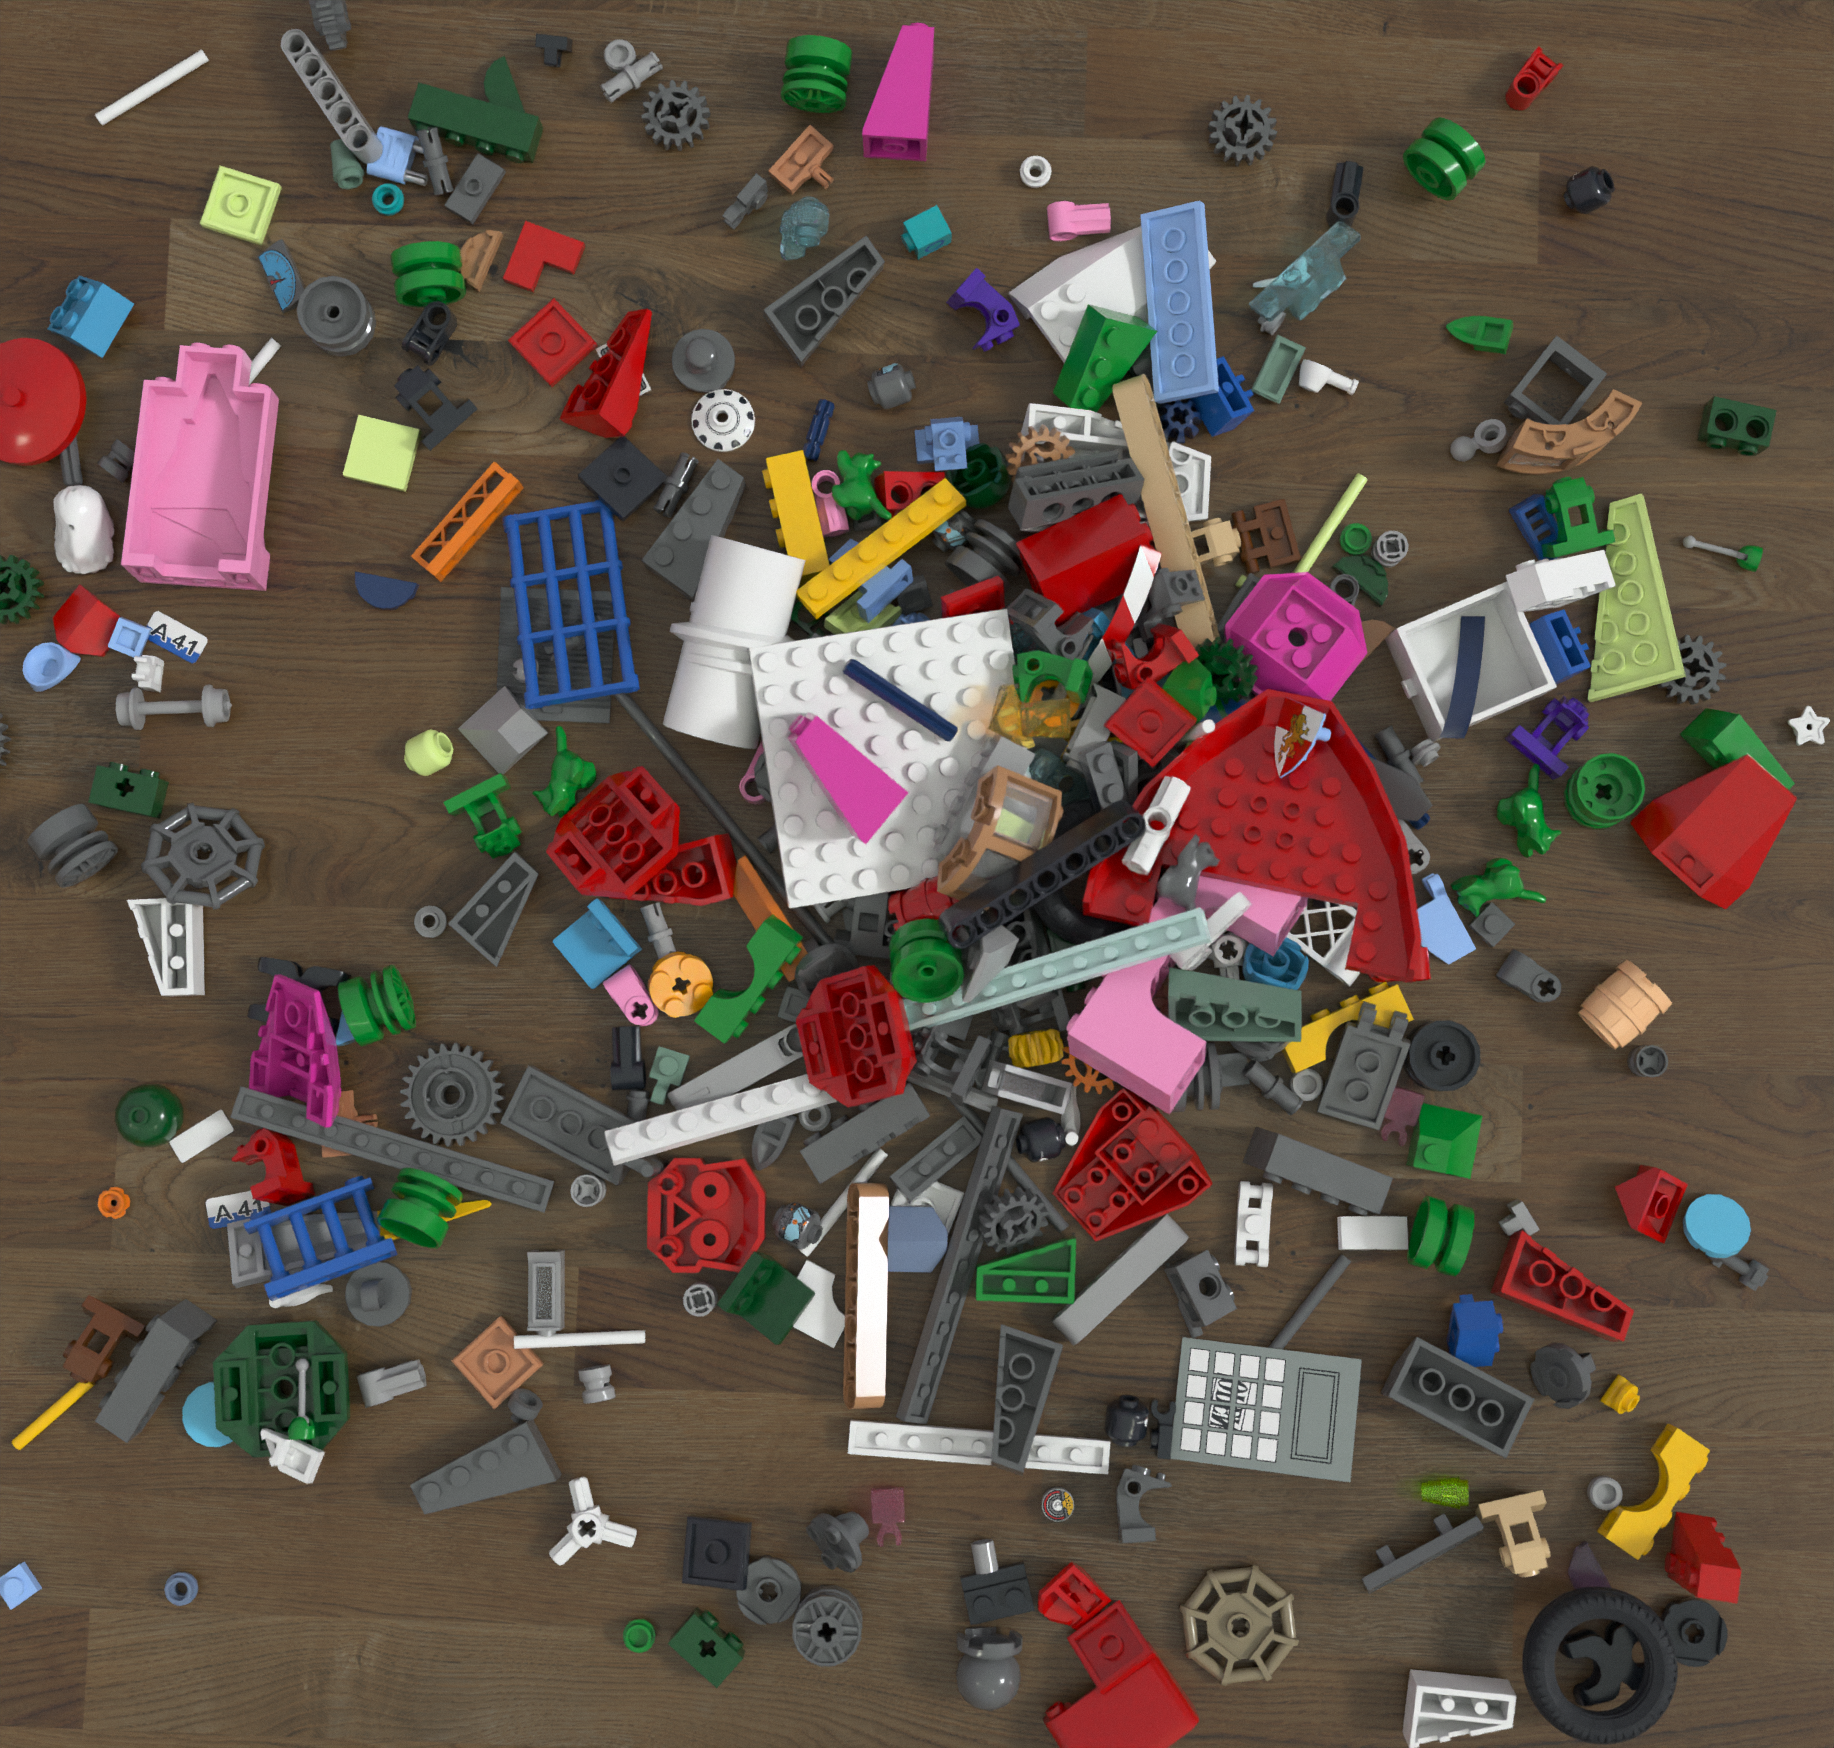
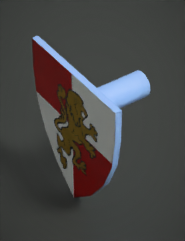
M1285 697L1279 715L1274 742L1275 763L1280 778L1295 770L1303 760L1306 761L1307 755L1317 739L1326 742L1331 737L1330 729L1322 727L1326 714L1288 697Z

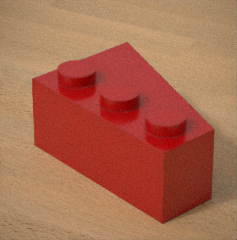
M1676 1512L1671 1553H1667L1665 1558L1667 1577L1698 1598L1737 1604L1742 1569L1731 1548L1723 1546L1722 1542L1725 1541L1723 1533L1715 1531L1717 1526L1716 1519L1714 1517Z

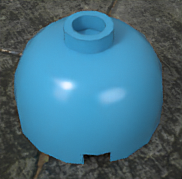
M1287 937L1274 956L1250 943L1244 954L1242 973L1245 981L1298 990L1308 972V957L1306 955L1305 958L1300 952L1301 946L1297 942Z

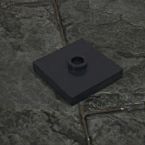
M625 436L619 437L578 474V480L622 522L664 485L663 482L666 478V475Z
M693 1515L687 1516L682 1583L740 1591L746 1590L752 1522Z

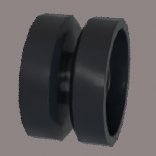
M1450 1020L1428 1021L1415 1027L1407 1035L1406 1039H1410L1411 1044L1403 1068L1407 1076L1419 1087L1430 1091H1455L1467 1085L1476 1075L1481 1062L1480 1047L1474 1034L1464 1025ZM1437 1051L1443 1052L1444 1057L1442 1061L1440 1058H1436Z

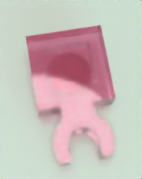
M1395 1086L1384 1118L1391 1119V1122L1382 1129L1381 1137L1383 1141H1387L1390 1132L1397 1131L1400 1133L1398 1144L1400 1146L1405 1145L1407 1141L1405 1126L1406 1124L1416 1126L1425 1098L1424 1094Z
M904 1487L871 1488L872 1524L882 1523V1527L877 1534L879 1547L883 1546L884 1535L892 1533L896 1537V1546H900L902 1533L896 1526V1522H905Z

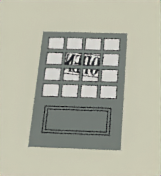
M1182 1337L1170 1459L1351 1482L1362 1360Z

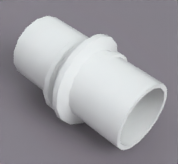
M711 535L695 600L691 602L689 622L671 624L670 632L682 639L684 643L663 725L679 732L722 744L748 749L757 748L761 729L749 648L795 641L786 634L796 599V591L799 588L806 560Z

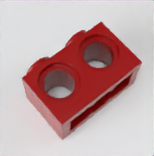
M884 471L874 479L877 498L885 509L891 513L892 519L921 497V491L927 492L945 478V473ZM891 491L896 492L900 496V504L892 499Z

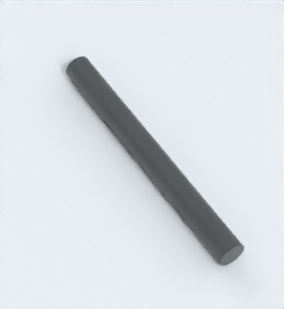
M1340 1254L1268 1348L1284 1349L1349 1266L1351 1261Z

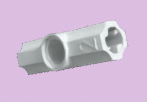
M1174 776L1164 777L1149 809L1144 813L1143 817L1146 821L1144 833L1130 844L1122 860V864L1127 866L1129 870L1138 874H1149L1191 790V787L1185 784L1184 781ZM1157 820L1162 822L1165 828L1153 830L1148 823Z

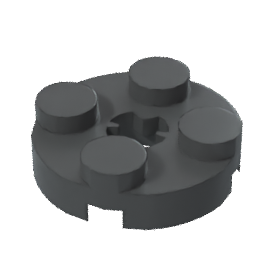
M769 1555L762 1556L749 1563L747 1589L743 1591L737 1590L736 1592L739 1608L748 1619L757 1624L767 1625V1623L783 1622L795 1612L799 1605L802 1583L794 1567L787 1561ZM765 1582L767 1585L769 1582L775 1584L777 1596L771 1598V1595H769V1599L762 1597L763 1589L760 1586Z

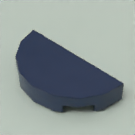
M355 571V585L359 595L369 605L381 610L398 609V607L414 598L419 587L417 583Z

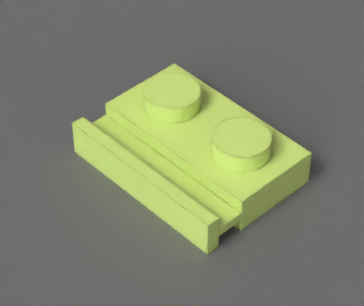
M858 591L825 618L824 627L835 635L889 627L899 618L902 608L899 606L895 607L890 603L871 622L867 623L859 616L857 601L863 594Z

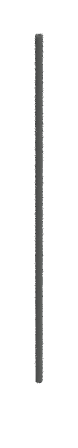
M628 693L614 694L613 696L787 904L784 881L632 697ZM805 906L790 908L821 946L834 944L831 937ZM951 1102L961 1116H965L983 1138L986 1124L972 1107L966 1103L960 1106ZM1010 1154L1006 1170L1024 1192L1030 1188L1035 1195L1038 1194L1045 1203L1044 1206L1049 1212L1045 1217L1058 1233L1064 1231L1069 1224Z

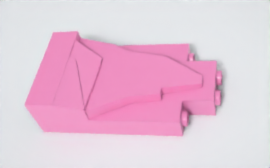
M192 343L191 346L180 345L176 382L167 377H156L155 380H144L121 561V565L141 583L266 591L270 554L265 549L263 534L279 399L267 385L252 383L249 387L252 361L246 352L238 346L224 345L223 348H213L204 343Z

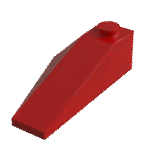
M649 309L627 312L607 341V347L609 348L607 353L598 361L594 360L590 365L589 369L592 371V374L583 387L577 384L572 391L559 418L561 421L603 438L625 436L630 430L632 420L638 408L652 312Z
M729 833L678 845V855L630 898H609L659 901L672 904L682 903L696 906H704L733 898L737 862Z

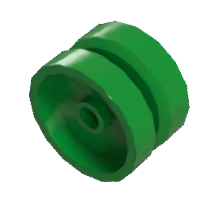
M1442 117L1434 118L1423 130L1422 138L1415 139L1402 155L1403 161L1413 178L1428 192L1447 201L1454 200L1467 185V180L1473 179L1486 164L1485 155L1480 145L1461 126L1449 119Z
M425 241L408 244L392 252L390 256L392 272L395 276L399 277L394 283L395 296L399 304L408 307L425 308L433 301H440L448 305L465 297V280L463 275L458 273L463 266L461 251L458 246L440 241Z
M920 919L911 921L899 927L891 936L889 943L891 978L894 988L902 997L914 1002L929 1003L941 1001L958 990L964 978L961 948H955L949 943L939 929L938 920Z
M1426 1195L1418 1207L1410 1232L1407 1251L1408 1264L1427 1269L1434 1262L1437 1272L1456 1277L1464 1265L1472 1240L1475 1217L1473 1208L1454 1203L1447 1210L1445 1200Z

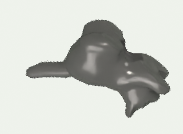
M1196 834L1177 857L1178 864L1170 866L1157 883L1159 895L1162 898L1170 899L1176 905L1185 907L1186 912L1196 909L1195 898L1201 871L1208 866H1217L1220 861L1215 857V853L1209 843L1202 842L1199 844L1200 837Z

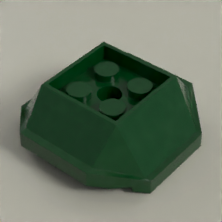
M317 1320L248 1325L225 1351L213 1361L216 1429L232 1439L252 1457H271L266 1440H262L260 1433L262 1429H270L288 1436L289 1425L299 1413V1371L296 1369V1362L303 1358L309 1362V1368L306 1370L305 1416L311 1418L314 1422L315 1439H301L299 1441L323 1451L350 1419L347 1351ZM283 1379L290 1381L293 1385L291 1396L285 1395L281 1391L280 1384Z

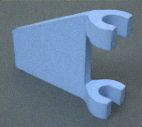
M1431 873L1421 880L1433 899L1417 908L1422 937L1421 946L1428 947L1430 953L1449 965L1476 950V947L1453 907L1440 876Z

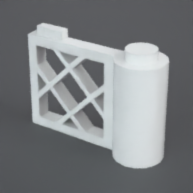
M1324 901L1325 908L1307 910L1306 906L1302 912L1306 933L1293 935L1289 932L1287 938L1297 942L1304 953L1323 966L1335 978L1350 987L1360 974V972L1345 969L1357 910L1351 906L1336 904L1338 905L1337 907H1330V903ZM1343 909L1353 917L1346 928L1333 930L1331 911ZM1326 911L1328 931L1311 933L1308 914ZM1340 932H1342V933L1340 934V936L1337 938V940L1335 941V940H1334V933H1340ZM1329 934L1330 949L1322 957L1313 950L1311 936ZM1306 937L1307 945L1298 938Z

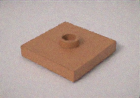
M502 1316L498 1317L451 1361L493 1409L497 1408L514 1390L520 1387L544 1365L531 1348L514 1349V1336L519 1335Z

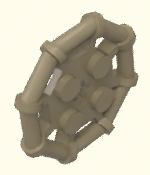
M1254 1564L1245 1568L1219 1571L1208 1570L1206 1577L1186 1603L1180 1605L1179 1612L1182 1613L1186 1644L1185 1656L1187 1659H1193L1219 1680V1685L1227 1687L1229 1683L1264 1679L1268 1682L1272 1679L1271 1675L1294 1646H1298L1299 1639L1296 1637L1292 1605L1294 1596L1291 1592H1286L1261 1572L1259 1566ZM1247 1581L1243 1591L1233 1590L1224 1592L1220 1585L1223 1583ZM1255 1584L1275 1600L1266 1605L1253 1594ZM1215 1587L1219 1597L1207 1612L1199 1610L1198 1607ZM1279 1609L1283 1633L1275 1632L1272 1627V1613ZM1196 1618L1206 1621L1207 1639L1199 1643ZM1245 1618L1244 1624L1247 1630L1245 1632L1239 1630L1236 1634L1233 1633L1232 1629L1234 1626L1232 1621ZM1271 1641L1280 1642L1263 1663L1260 1655ZM1213 1647L1226 1658L1224 1666L1222 1667L1204 1651ZM1239 1659H1254L1258 1667L1232 1669L1234 1662L1240 1661Z

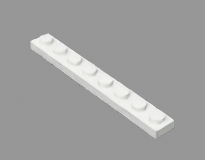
M805 1074L604 1131V1136L613 1166L824 1106L837 1102V1100L826 1091L819 1090L811 1085L808 1075Z
M851 1419L848 1454L991 1465L994 1430ZM1036 1434L1025 1468L1108 1474L1110 1440Z

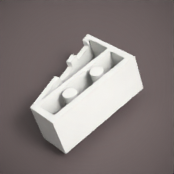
M1604 550L1567 558H1557L1550 561L1549 559L1537 562L1530 560L1516 565L1517 571L1506 575L1517 612L1559 608L1616 586Z
M166 898L127 900L136 918L140 938H143L149 955L148 960L161 996L205 995L203 906L177 902L172 905L166 901Z
M1410 1669L1402 1731L1409 1748H1417L1421 1743L1439 1740L1441 1743L1450 1741V1737L1470 1733L1471 1736L1512 1728L1516 1694L1508 1679Z

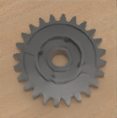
M454 1043L451 1051L446 1044H441L439 1053L434 1048H429L428 1059L418 1055L417 1059L420 1065L408 1066L413 1076L402 1078V1080L409 1084V1087L400 1090L401 1094L408 1096V1100L400 1105L410 1108V1111L404 1118L415 1119L411 1129L423 1128L421 1138H427L432 1134L433 1144H439L442 1138H444L446 1147L452 1146L454 1139H456L459 1146L465 1145L466 1136L472 1142L477 1141V1131L484 1135L488 1134L486 1123L492 1125L497 1123L492 1115L493 1113L503 1112L496 1103L505 1099V1096L497 1092L505 1084L495 1081V1078L501 1072L490 1071L494 1061L487 1060L483 1062V1051H479L473 1056V1048L470 1045H467L462 1052L459 1043ZM452 1085L457 1087L460 1092V1098L455 1104H451L446 1099V1091Z

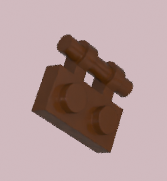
M1285 499L1254 506L1252 510L1255 519L1246 521L1243 510L1231 514L1234 522L1232 529L1237 528L1241 540L1240 548L1242 553L1239 554L1242 564H1245L1248 575L1249 573L1255 574L1260 572L1257 560L1266 557L1269 569L1296 563L1301 560ZM1258 530L1262 547L1254 548L1250 532Z

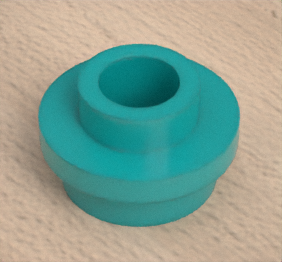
M382 184L375 189L372 195V202L379 213L390 216L402 209L404 195L396 185ZM386 197H394L393 203L390 205L384 204Z

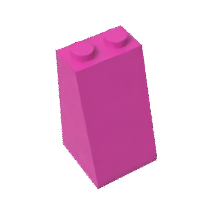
M912 23L909 26L902 25L863 127L864 157L926 162L934 61V27H928L923 23Z
M809 712L806 716L800 714L788 728L791 731V734L787 737L851 835L867 844L907 796L908 792L817 715Z

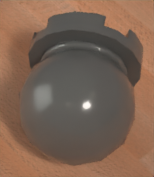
M984 1626L965 1628V1635L960 1632L957 1633V1649L965 1654L958 1661L955 1675L959 1692L967 1703L978 1709L993 1711L1005 1707L1017 1695L1021 1674L1019 1664L1014 1655L1022 1651L1023 1637L1020 1633L1010 1630L1009 1636L996 1634V1627Z

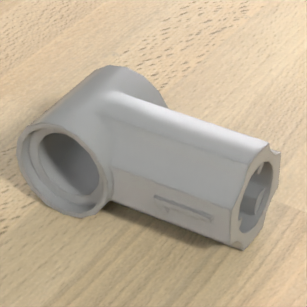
M419 1359L385 1369V1367L378 1368L356 1376L365 1408L394 1399L393 1396L427 1386L425 1371Z

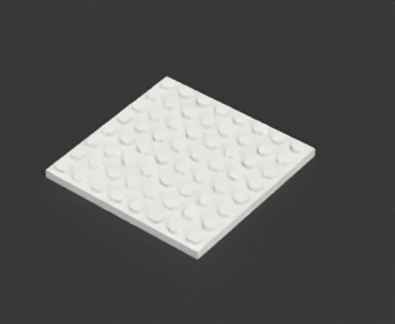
M1007 609L749 648L788 907L795 908L908 889L921 883L926 878L938 876V865L946 856L933 849L936 844L933 842L934 835L941 824L946 825L951 816L948 812L951 803L957 795L961 797L967 787L964 784L965 778L973 766L977 768L983 757L980 755V751L985 741L989 737L993 739L994 735L997 734L1027 750L1020 700L1014 697V689L1018 688V684H1014L1012 666L1015 662ZM850 659L857 660L957 726L958 731L955 737L950 742L943 740L845 675L843 669ZM809 712L817 715L908 792L907 796L867 844L851 835L787 737L791 734V731L788 728L800 714L806 716ZM1028 767L1024 776L1031 779L1030 768ZM1008 797L1004 798L1003 810L1033 825L1035 808ZM986 849L972 872L981 876L997 874L1018 861Z

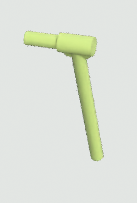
M1358 473L1356 474L1292 573L1308 572L1366 484V477ZM1241 575L1235 585L1241 588L1247 577Z

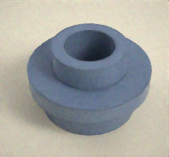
M188 1572L173 1574L165 1584L166 1598L174 1605L183 1606L189 1604L198 1593L197 1580ZM178 1583H184L187 1586L186 1593L179 1592Z

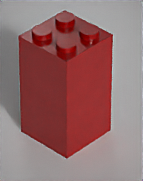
M1122 494L1016 542L1033 592L1057 603L1063 610V613L1054 622L1055 626L1069 620L1076 611L1082 614L1091 608L1124 594L1140 545L1155 550L1153 545L1149 544L1153 540V536L1147 523L1141 524L1139 522L1141 518L1137 508L1133 503L1128 505Z

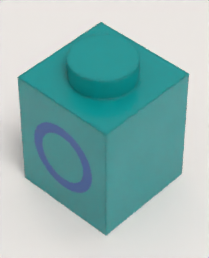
M937 205L903 222L904 234L901 235V239L907 251H914L917 259L951 243L952 232Z

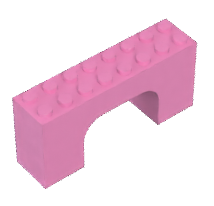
M1200 876L1195 904L1196 908L1204 910L1206 920L1232 896L1241 892L1252 905L1227 931L1234 933L1271 956L1275 955L1307 906V897ZM1157 891L1155 896L1157 902L1153 906L1149 923L1186 912L1185 907L1174 904L1168 898H1162ZM1171 954L1102 975L1104 980L1099 988L1093 987L1084 1001L1086 1007L1080 1015L1075 1013L1066 1027V1030L1069 1031L1067 1040L1070 1054L1169 1115L1203 1065L1206 1049L1205 1040L1163 1016L1152 1002L1155 994L1169 975V967L1173 968L1176 964L1171 959Z

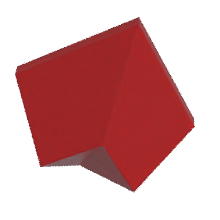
M1640 1165L1636 1177L1616 1186L1615 1189L1630 1227L1664 1244L1688 1184L1659 1168Z

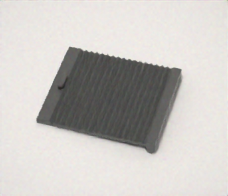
M501 587L496 692L506 686L525 707V683L516 680L512 674L513 671H517L513 664L516 660L522 658L521 645L517 643L519 628L514 588ZM526 588L532 633L551 630L546 589ZM559 589L563 626L568 627L582 624L578 590ZM591 591L594 616L596 617L599 614L602 621L614 619L611 591ZM614 630L597 637L604 685L612 684ZM544 642L533 644L535 659L539 664L537 678L540 696L559 693L555 660L551 662L542 645ZM585 644L582 645L583 649L578 651L576 648L567 653L572 690L591 687ZM611 695L527 710L537 721L610 724Z

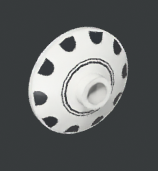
M720 389L707 393L698 401L693 410L692 427L696 437L704 446L714 451L729 452L740 448L749 440L754 430L755 416L750 403L741 394L732 390ZM720 413H726L728 419L721 423L717 421V416Z

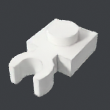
M135 656L134 661L137 662L136 673H132V679L136 680L138 687L142 689L160 692L164 661L155 656Z

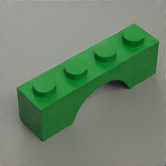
M773 914L763 921L746 946L753 958L755 967L754 978L750 987L740 991H729L720 988L710 997L694 1022L724 1044L733 1036L738 1039L749 1025L745 1021L749 1013L752 1012L755 1015L766 1001L762 996L766 989L769 987L773 990L784 974L780 970L785 962L791 965L802 949L798 947V944L803 936Z

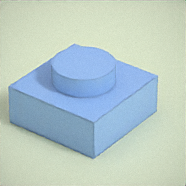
M119 617L107 647L131 657L141 656L152 629Z
M25 1561L0 1577V1595L10 1610L42 1589Z

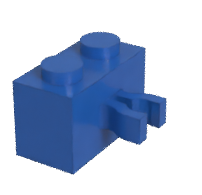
M1224 356L1216 359L1219 392L1190 398L1196 404L1197 412L1201 413V419L1211 437L1235 429L1255 411L1249 402V399L1254 395L1252 390L1243 391L1240 384L1245 380L1244 376L1241 374L1235 377Z
M1564 609L1542 616L1529 624L1555 684L1564 682L1591 667L1584 652L1589 647L1587 643L1580 644L1577 635L1581 633L1579 627L1573 629Z
M1472 1294L1459 1295L1460 1303H1453L1448 1330L1447 1345L1449 1353L1473 1367L1492 1366L1494 1353L1499 1352L1498 1334L1503 1333L1501 1314H1496L1493 1301L1474 1302Z

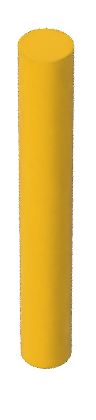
M78 1382L12 1440L13 1446L18 1450L24 1448L95 1385V1382Z

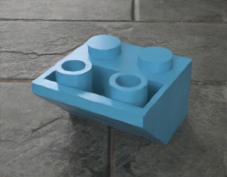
M78 276L77 279H74L66 289L67 296L62 305L52 312L50 316L51 323L47 329L83 350L103 358L134 303L104 283Z

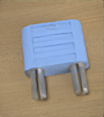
M380 126L377 137L382 143L383 152L377 161L367 164V174L405 184L408 181L425 186L427 184L426 181H428L427 175L410 171L416 152L424 154L418 137Z

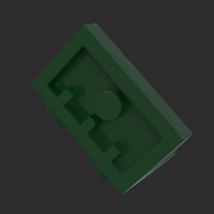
M754 1251L717 1305L727 1313L740 1315L775 1345H780L815 1296V1291L770 1255Z

